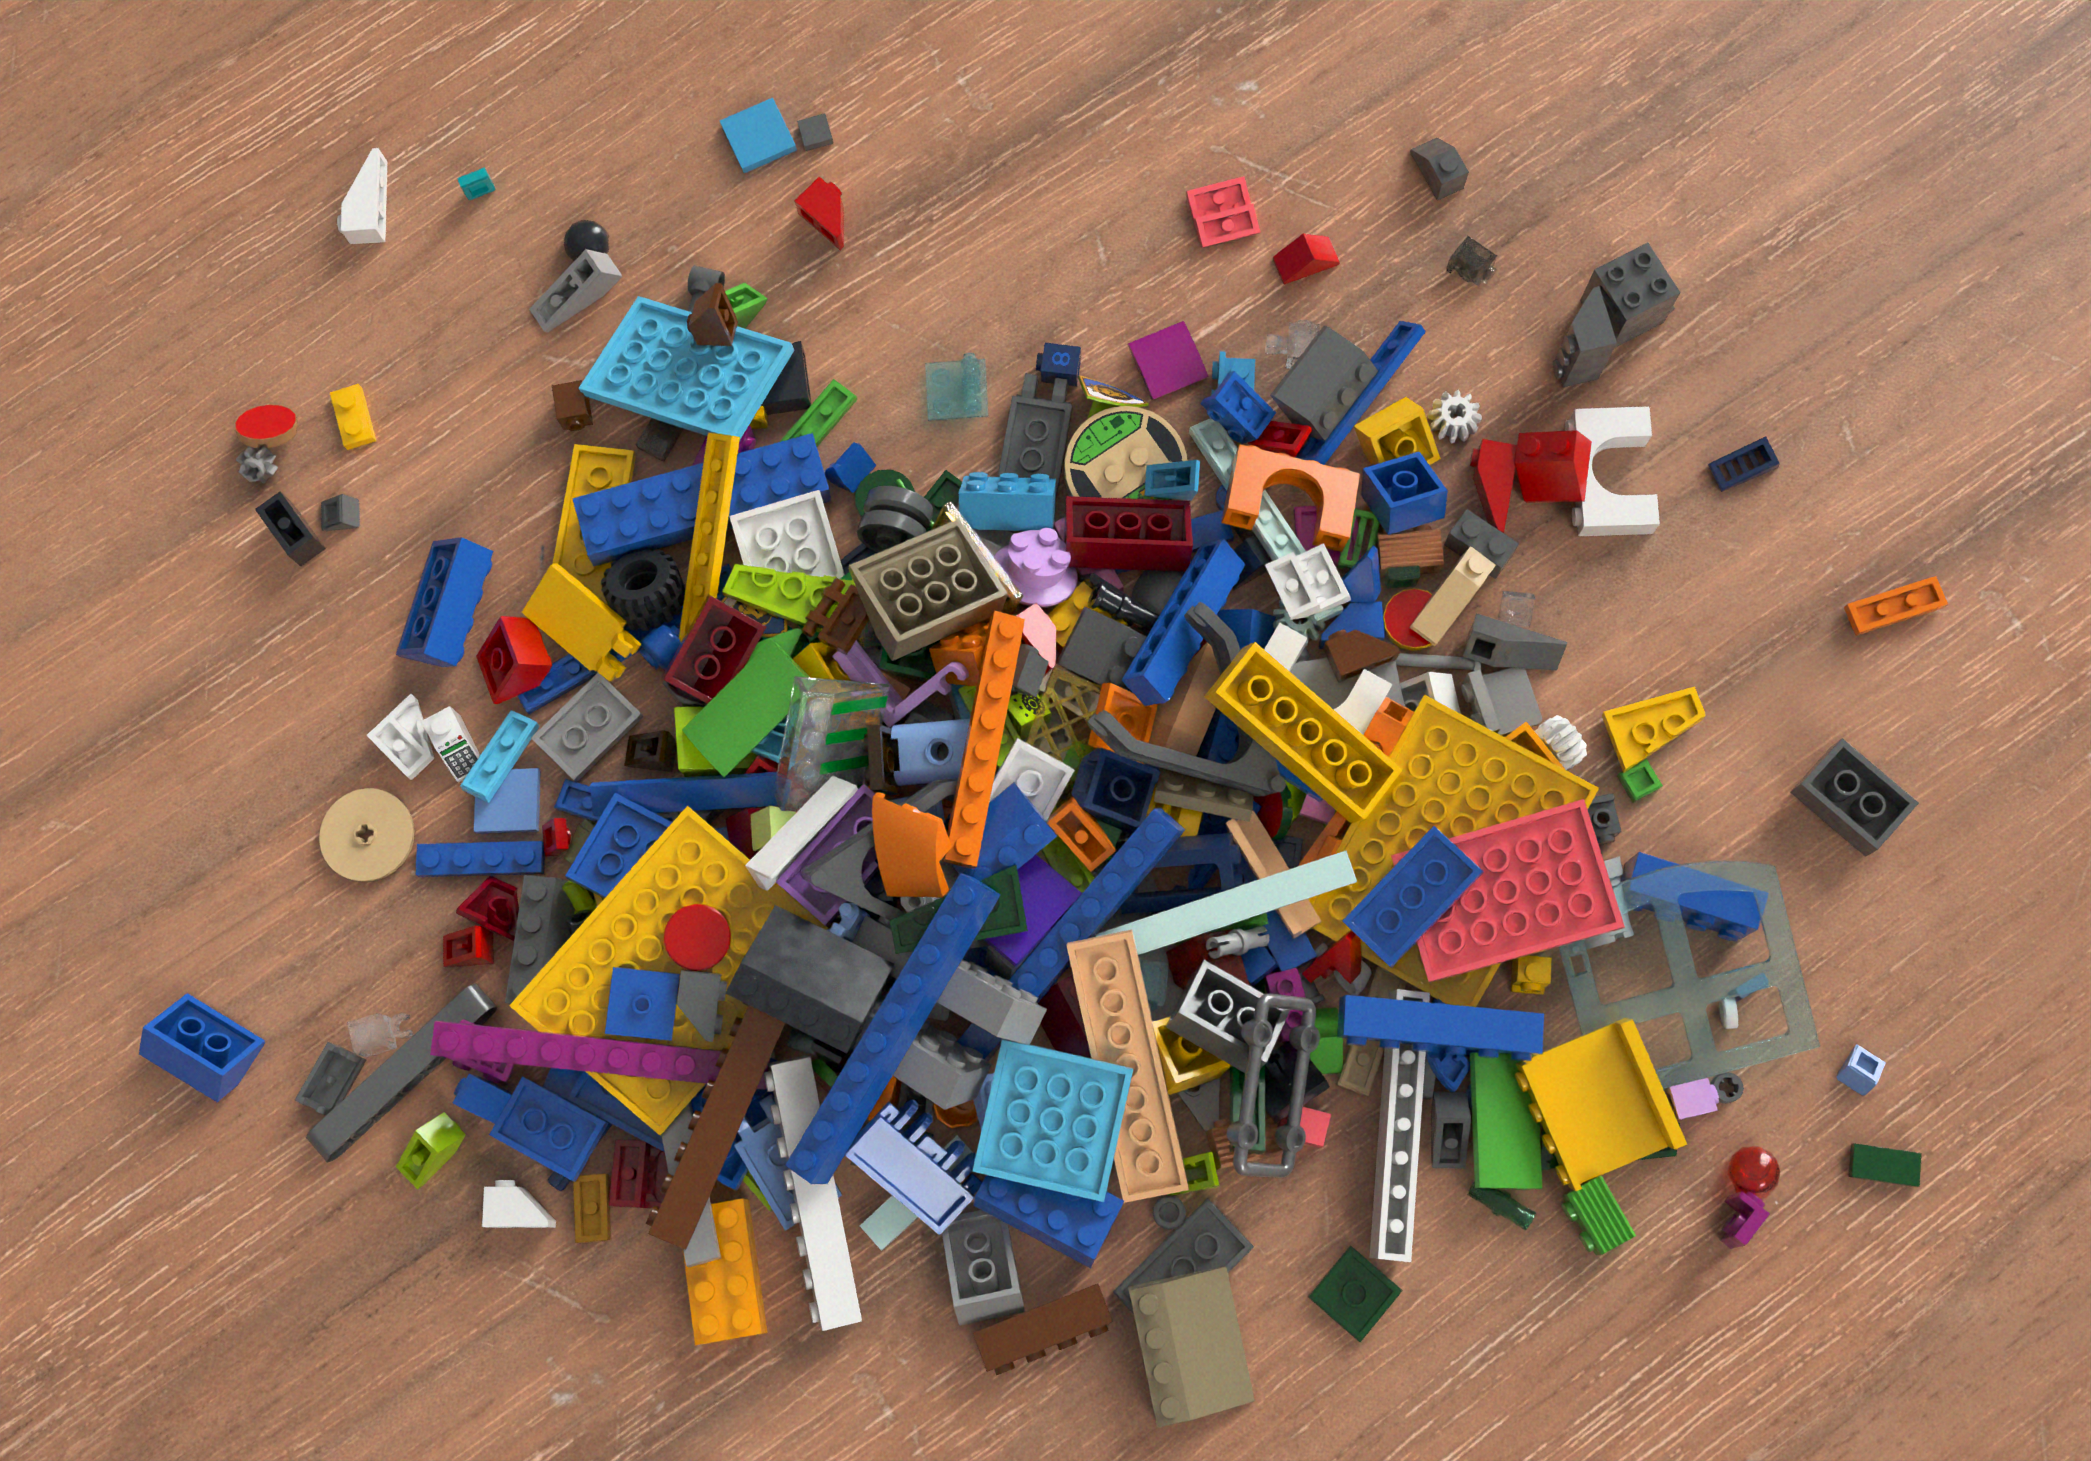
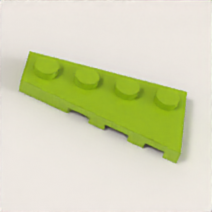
M735 564L722 592L728 598L804 626L807 622L805 618L810 610L814 611L821 601V593L825 587H830L833 580L837 577L823 575V577L811 576L792 571V573L779 572L770 568ZM840 579L846 584L841 592L845 595L850 585L855 586L853 579L852 581ZM837 605L831 607L826 615L827 618H830Z

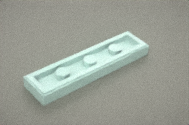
M957 1135L944 1147V1149L946 1150L951 1145V1143H953L956 1140H961V1138ZM966 1144L963 1153L948 1170L952 1171L965 1156L972 1152ZM891 1196L860 1227L879 1249L883 1251L918 1217L894 1196Z

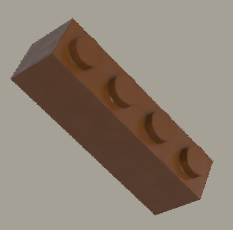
M1097 1283L973 1333L986 1371L994 1369L997 1376L1014 1369L1013 1361L1026 1357L1029 1363L1047 1356L1044 1349L1056 1344L1059 1350L1077 1344L1076 1336L1086 1332L1089 1333L1090 1338L1109 1331L1107 1324L1112 1323L1113 1320L1100 1286Z

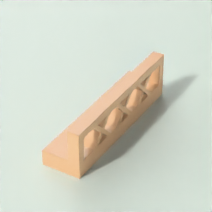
M1252 811L1250 822L1236 821L1235 819L1226 822V830L1228 833H1232L1234 843L1239 844L1240 853L1257 880L1289 870V867L1254 811ZM1308 899L1275 909L1293 939L1321 923L1319 916Z

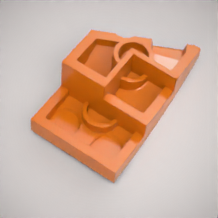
M877 792L872 798L873 834L878 866L887 896L943 898L949 891L939 861L952 846L942 818L928 812H921L916 807L907 803L902 806L886 800L885 794Z

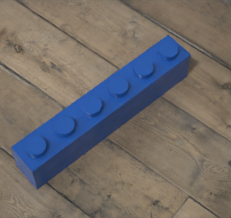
M1224 538L1201 544L1122 678L1123 683L1136 695L1144 706L1158 703L1163 704L1171 699L1177 683L1187 672V666L1193 655L1201 647L1200 643L1203 637L1186 621L1184 617L1186 612L1192 606L1195 607L1201 602L1217 615L1219 610L1225 605L1226 598L1232 587L1239 581V575L1245 563Z
M1344 995L1339 998L1337 1038H1347L1346 1044L1366 1046L1368 1040L1380 1042L1379 1047L1400 1049V1044L1413 1045V1051L1433 1052V1047L1445 1048L1446 1054L1466 1055V1050L1478 1051V1057L1499 1058V1053L1511 1054V1060L1531 1061L1532 1056L1543 1053V1013Z

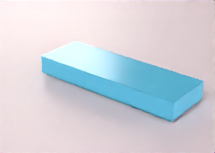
M511 710L461 783V789L489 803L531 741V737L539 729V724Z

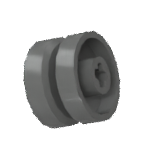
M896 486L872 488L866 496L863 507L864 514L860 518L857 536L868 548L878 553L926 533L931 523L933 507L926 498L905 488Z

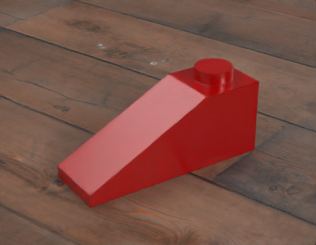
M1482 439L1479 448H1473L1469 466L1475 467L1473 480L1487 523L1504 533L1516 468L1517 445Z

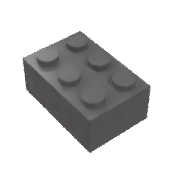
M1843 738L1827 750L1790 792L1865 857L1878 850L1919 804V802Z
M1203 960L1190 976L1166 1028L1246 1073L1250 1045L1243 1039L1241 1031L1243 1025L1254 1018L1256 1002L1264 994ZM1269 1007L1267 1021L1272 1026L1273 1035L1270 1043L1263 1047L1260 1069L1267 1063L1291 1009Z

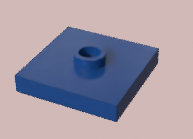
M613 967L605 1034L672 1041L680 974Z

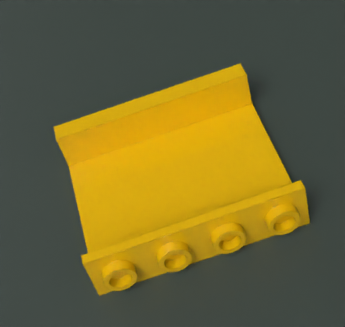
M1623 1018L1544 1051L1540 1055L1533 1056L1531 1061L1516 1063L1519 1070L1518 1073H1515L1517 1083L1522 1092L1528 1091L1532 1101L1528 1105L1534 1121L1536 1123L1541 1122L1546 1134L1542 1135V1140L1548 1153H1554L1559 1165L1555 1167V1170L1563 1186L1568 1184L1569 1188L1578 1191L1582 1189L1580 1184L1664 1148L1670 1147L1676 1150L1687 1145L1633 1019Z

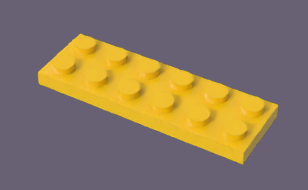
M574 444L553 564L558 563L607 604L601 590V580L605 577V570L611 568L612 562L593 566L587 555L572 498L631 483L636 453L634 450Z

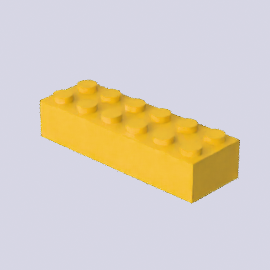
M1256 642L1240 650L1204 696L1350 823L1365 820L1403 770Z

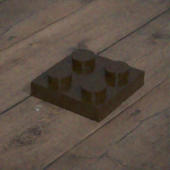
M881 724L867 725V734L864 735V749L869 754V766L865 769L867 785L870 786L871 791L881 792L886 795L902 794V788L896 784L893 772L900 771L898 740L891 739L892 728Z

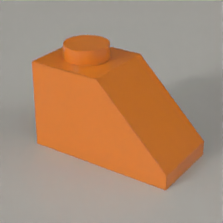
M1073 796L1049 816L1047 824L1090 872L1116 851L1094 816L1082 809Z

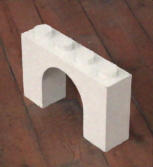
M1650 408L1574 409L1570 419L1566 420L1565 431L1577 430L1592 441L1585 502H1575L1576 507L1572 509V524L1577 526L1578 536L1653 534L1660 524L1657 494H1613L1597 482L1592 471V459L1602 450L1646 446L1652 436Z
M1279 623L1264 650L1291 672L1308 638ZM1364 669L1345 702L1333 710L1364 735L1393 684Z

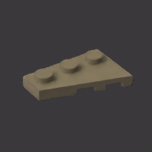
M1159 767L1161 772L1156 784L1153 802L1250 822L1253 795Z

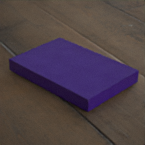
M1037 854L1017 869L1028 931L984 939L1015 967L1041 942L1082 894Z

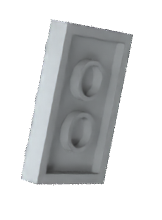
M597 673L531 739L575 782H578L644 716L602 675Z

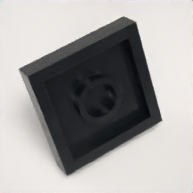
M1290 1041L1278 1049L1272 1050L1265 1064V1111L1274 1123L1286 1117L1289 1111L1297 1049L1294 1048ZM1310 1059L1303 1105L1330 1088L1326 1078Z

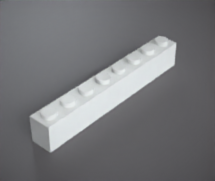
M1396 989L1389 992L1388 999L1429 1003L1430 993ZM1400 1044V1049L1385 1048L1369 1256V1258L1411 1262L1426 1054V1052L1413 1051V1045Z
M808 1055L768 1063L769 1071L764 1072L767 1092L773 1091L776 1103L770 1105L774 1125L780 1124L782 1137L777 1138L780 1158L786 1157L787 1161L820 1108L811 1058ZM788 1168V1170L783 1171L786 1189L787 1191L793 1190L795 1203L789 1204L793 1224L799 1223L801 1236L796 1237L799 1256L806 1257L808 1269L802 1270L806 1290L812 1289L814 1302L809 1303L812 1322H818L822 1331L861 1322L862 1318L834 1176L831 1177L828 1184H810Z

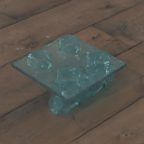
M966 353L961 361L925 363L928 421L989 417L985 359H977L974 353Z

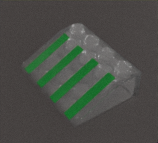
M794 677L773 792L781 811L798 812L832 776L855 784L858 789L863 784L868 787L865 769L869 766V754L864 749V735L867 734V725H882L890 688L889 684Z

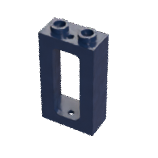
M1232 833L1179 837L1154 866L1156 868L1213 863L1219 868L1221 887L1139 893L1138 888H1136L1121 905L1122 914L1167 911L1244 885V875L1238 874L1237 864L1241 862L1239 844L1234 845ZM1126 841L1117 842L1115 846L1116 851L1113 853L1112 858Z

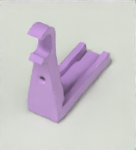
M857 641L847 655L839 651L833 655V658L858 689L863 684H869L877 689L876 697L888 696L886 707L874 710L889 728L937 690L944 695L949 693L951 685L945 679L946 674L949 672H954L959 680H965L969 677L968 670L962 663L951 662L903 700Z

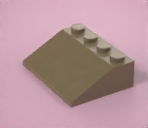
M960 519L853 563L848 568L875 634L892 661L990 618L994 610L1002 612L1008 595Z
M1226 1266L1128 1286L1157 1428L1191 1421L1255 1401Z

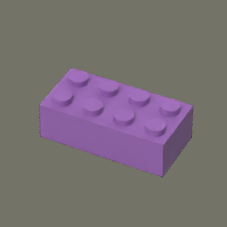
M865 784L857 790L776 881L827 927L840 914L839 907L841 904L850 902L805 881L801 877V870L804 866L810 865L873 822L872 798L875 793ZM875 846L869 849L862 863L861 876L864 886L879 870Z

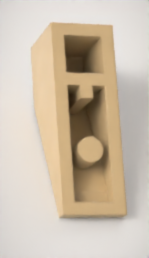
M1470 546L1456 561L1410 628L1435 646L1496 565Z

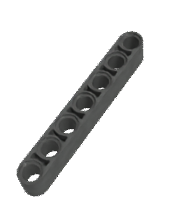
M476 983L466 987L308 1132L306 1139L327 1163L338 1158L446 1059V1057L430 1055L435 1021L460 1023L464 1019L476 1025H483L496 1012L497 1006Z

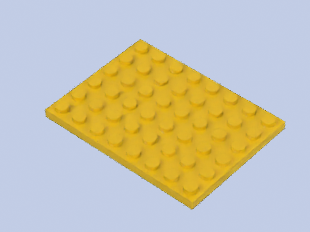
M1424 694L1389 756L1403 770L1367 818L1351 823L1335 853L1347 851L1357 882L1308 899L1321 920V923L1313 927V929L1336 942L1351 929L1342 920L1394 868L1391 855L1411 850L1433 826L1449 839L1584 799L1588 810L1599 787ZM1361 940L1362 957L1449 1005L1477 1007L1501 964H1495L1429 983L1417 942L1391 968Z
M687 806L509 1006L540 1032L722 1050L724 1047L729 1050L735 1038L729 1035L736 1017L743 1019L748 1006L743 1005L742 1001L726 994L725 1001H718L717 1014L723 1015L721 1035L714 1034L713 1042L706 1041L677 1004L672 1041L605 1034L613 967L681 974L682 969L688 970L677 965L669 957L664 945V931L667 922L675 912L692 904H704L715 908L725 917L729 924L731 942L726 955L715 966L706 970H700L703 972L722 973L721 981L727 982V989L740 963L775 905L825 930L829 928L777 883L768 891L760 888L745 866L750 859ZM585 1071L658 1135H661L706 1084Z

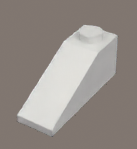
M372 148L341 205V215L337 218L338 230L350 244L385 242L387 160L379 148Z

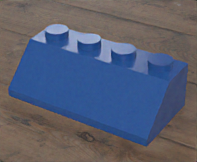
M462 537L433 541L396 652L397 656L439 667L457 666V663L464 655L463 645L466 635L470 632L474 623L473 614L475 607L483 595L482 586L484 579L492 567V550Z

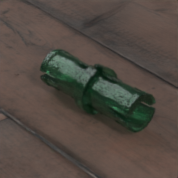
M1475 1180L1468 1190L1467 1195L1490 1208L1492 1214L1497 1217L1501 1215L1525 1231L1536 1215L1535 1211L1511 1198V1194L1507 1191L1501 1192L1498 1189L1475 1188Z

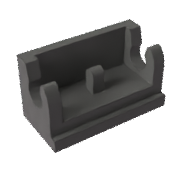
M327 1042L295 1101L316 1109L315 1111L327 1115L346 1098L366 1059L340 1045Z

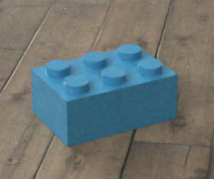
M973 472L969 476H964L959 490V519L966 529L1012 531L1053 529L1056 512V479L1049 478V475L1033 474L1031 478H1018V474L1003 473L1000 474V477H988L987 473Z

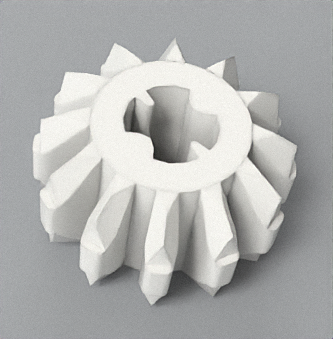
M1459 389L1454 392L1453 397L1445 391L1441 396V400L1435 399L1432 403L1433 409L1428 414V418L1433 420L1430 425L1431 430H1440L1438 434L1439 440L1444 438L1445 435L1450 436L1451 444L1455 442L1457 436L1464 442L1468 439L1469 434L1474 435L1478 429L1476 424L1480 423L1482 419L1481 414L1477 413L1480 407L1479 403H1470L1471 393L1466 395L1465 398L1460 397Z
M1556 715L1543 722L1535 730V733L1566 770L1576 766L1587 755L1586 743L1581 738L1582 734L1578 733L1576 726H1572L1566 718Z

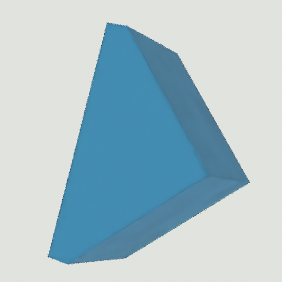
M1189 460L1146 465L1144 496L1192 501L1198 493L1200 461Z

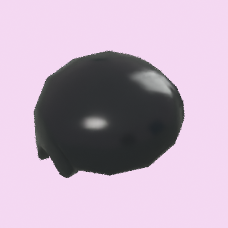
M581 220L573 223L566 231L564 248L566 254L573 261L585 249L607 254L609 252L610 236L595 221Z

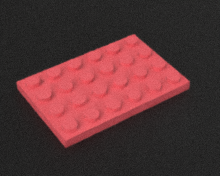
M1584 799L1449 838L1484 873L1417 941L1428 982L1431 983L1625 928ZM1410 850L1391 855L1394 866Z

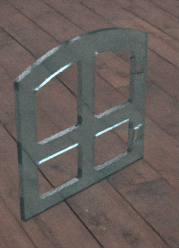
M1715 860L1685 863L1657 869L1612 886L1621 915L1646 903L1653 904L1672 977V984L1668 988L1605 1005L1601 1004L1585 946V939L1559 946L1582 1036L1623 1018L1633 1019L1634 1023L1637 1024L1673 1013H1681L1691 1050V1057L1687 1061L1655 1069L1663 1090L1671 1086L1701 1080L1820 1047L1774 865L1748 861ZM1715 890L1753 892L1769 951L1768 959L1712 976L1698 978L1678 903L1679 895L1689 892ZM1581 955L1585 971L1575 975L1571 956ZM1776 986L1788 1027L1787 1032L1783 1035L1728 1050L1716 1051L1706 1013L1707 1005Z

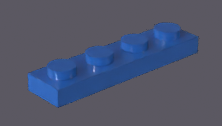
M543 841L417 844L416 876L544 874L545 854Z

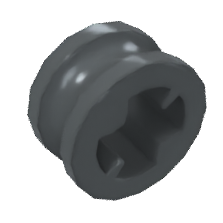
M1733 1073L1719 1074L1711 1081V1084L1717 1090L1719 1102L1721 1103L1734 1102L1743 1094V1082ZM1723 1079H1727L1728 1084L1734 1086V1092L1729 1093L1730 1097H1726L1725 1091L1719 1090V1085L1725 1083Z

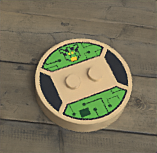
M1118 406L1105 409L1088 418L1077 429L1070 440L1064 464V479L1069 496L1178 500L1144 496L1146 465L1188 461L1186 450L1176 430L1165 419L1154 412L1133 406Z

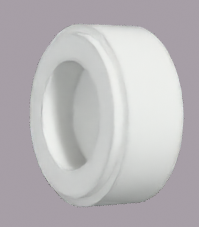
M1733 995L1721 996L1719 998V1012L1723 1028H1738V1011L1735 997Z

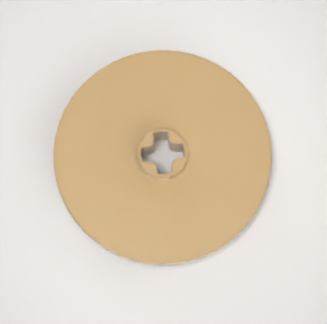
M373 788L355 790L342 796L327 811L320 827V849L327 864L339 875L358 882L380 880L395 872L407 859L414 842V823L405 804L389 792ZM366 828L374 832L373 836L368 837V842L360 838L361 834L366 833Z

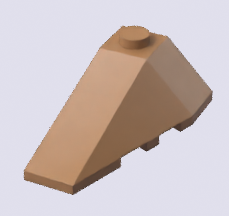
M1208 642L1189 662L1187 672L1177 683L1171 699L1163 704L1158 703L1149 740L1150 744L1192 756L1197 755L1216 709L1204 696L1221 676L1212 646Z

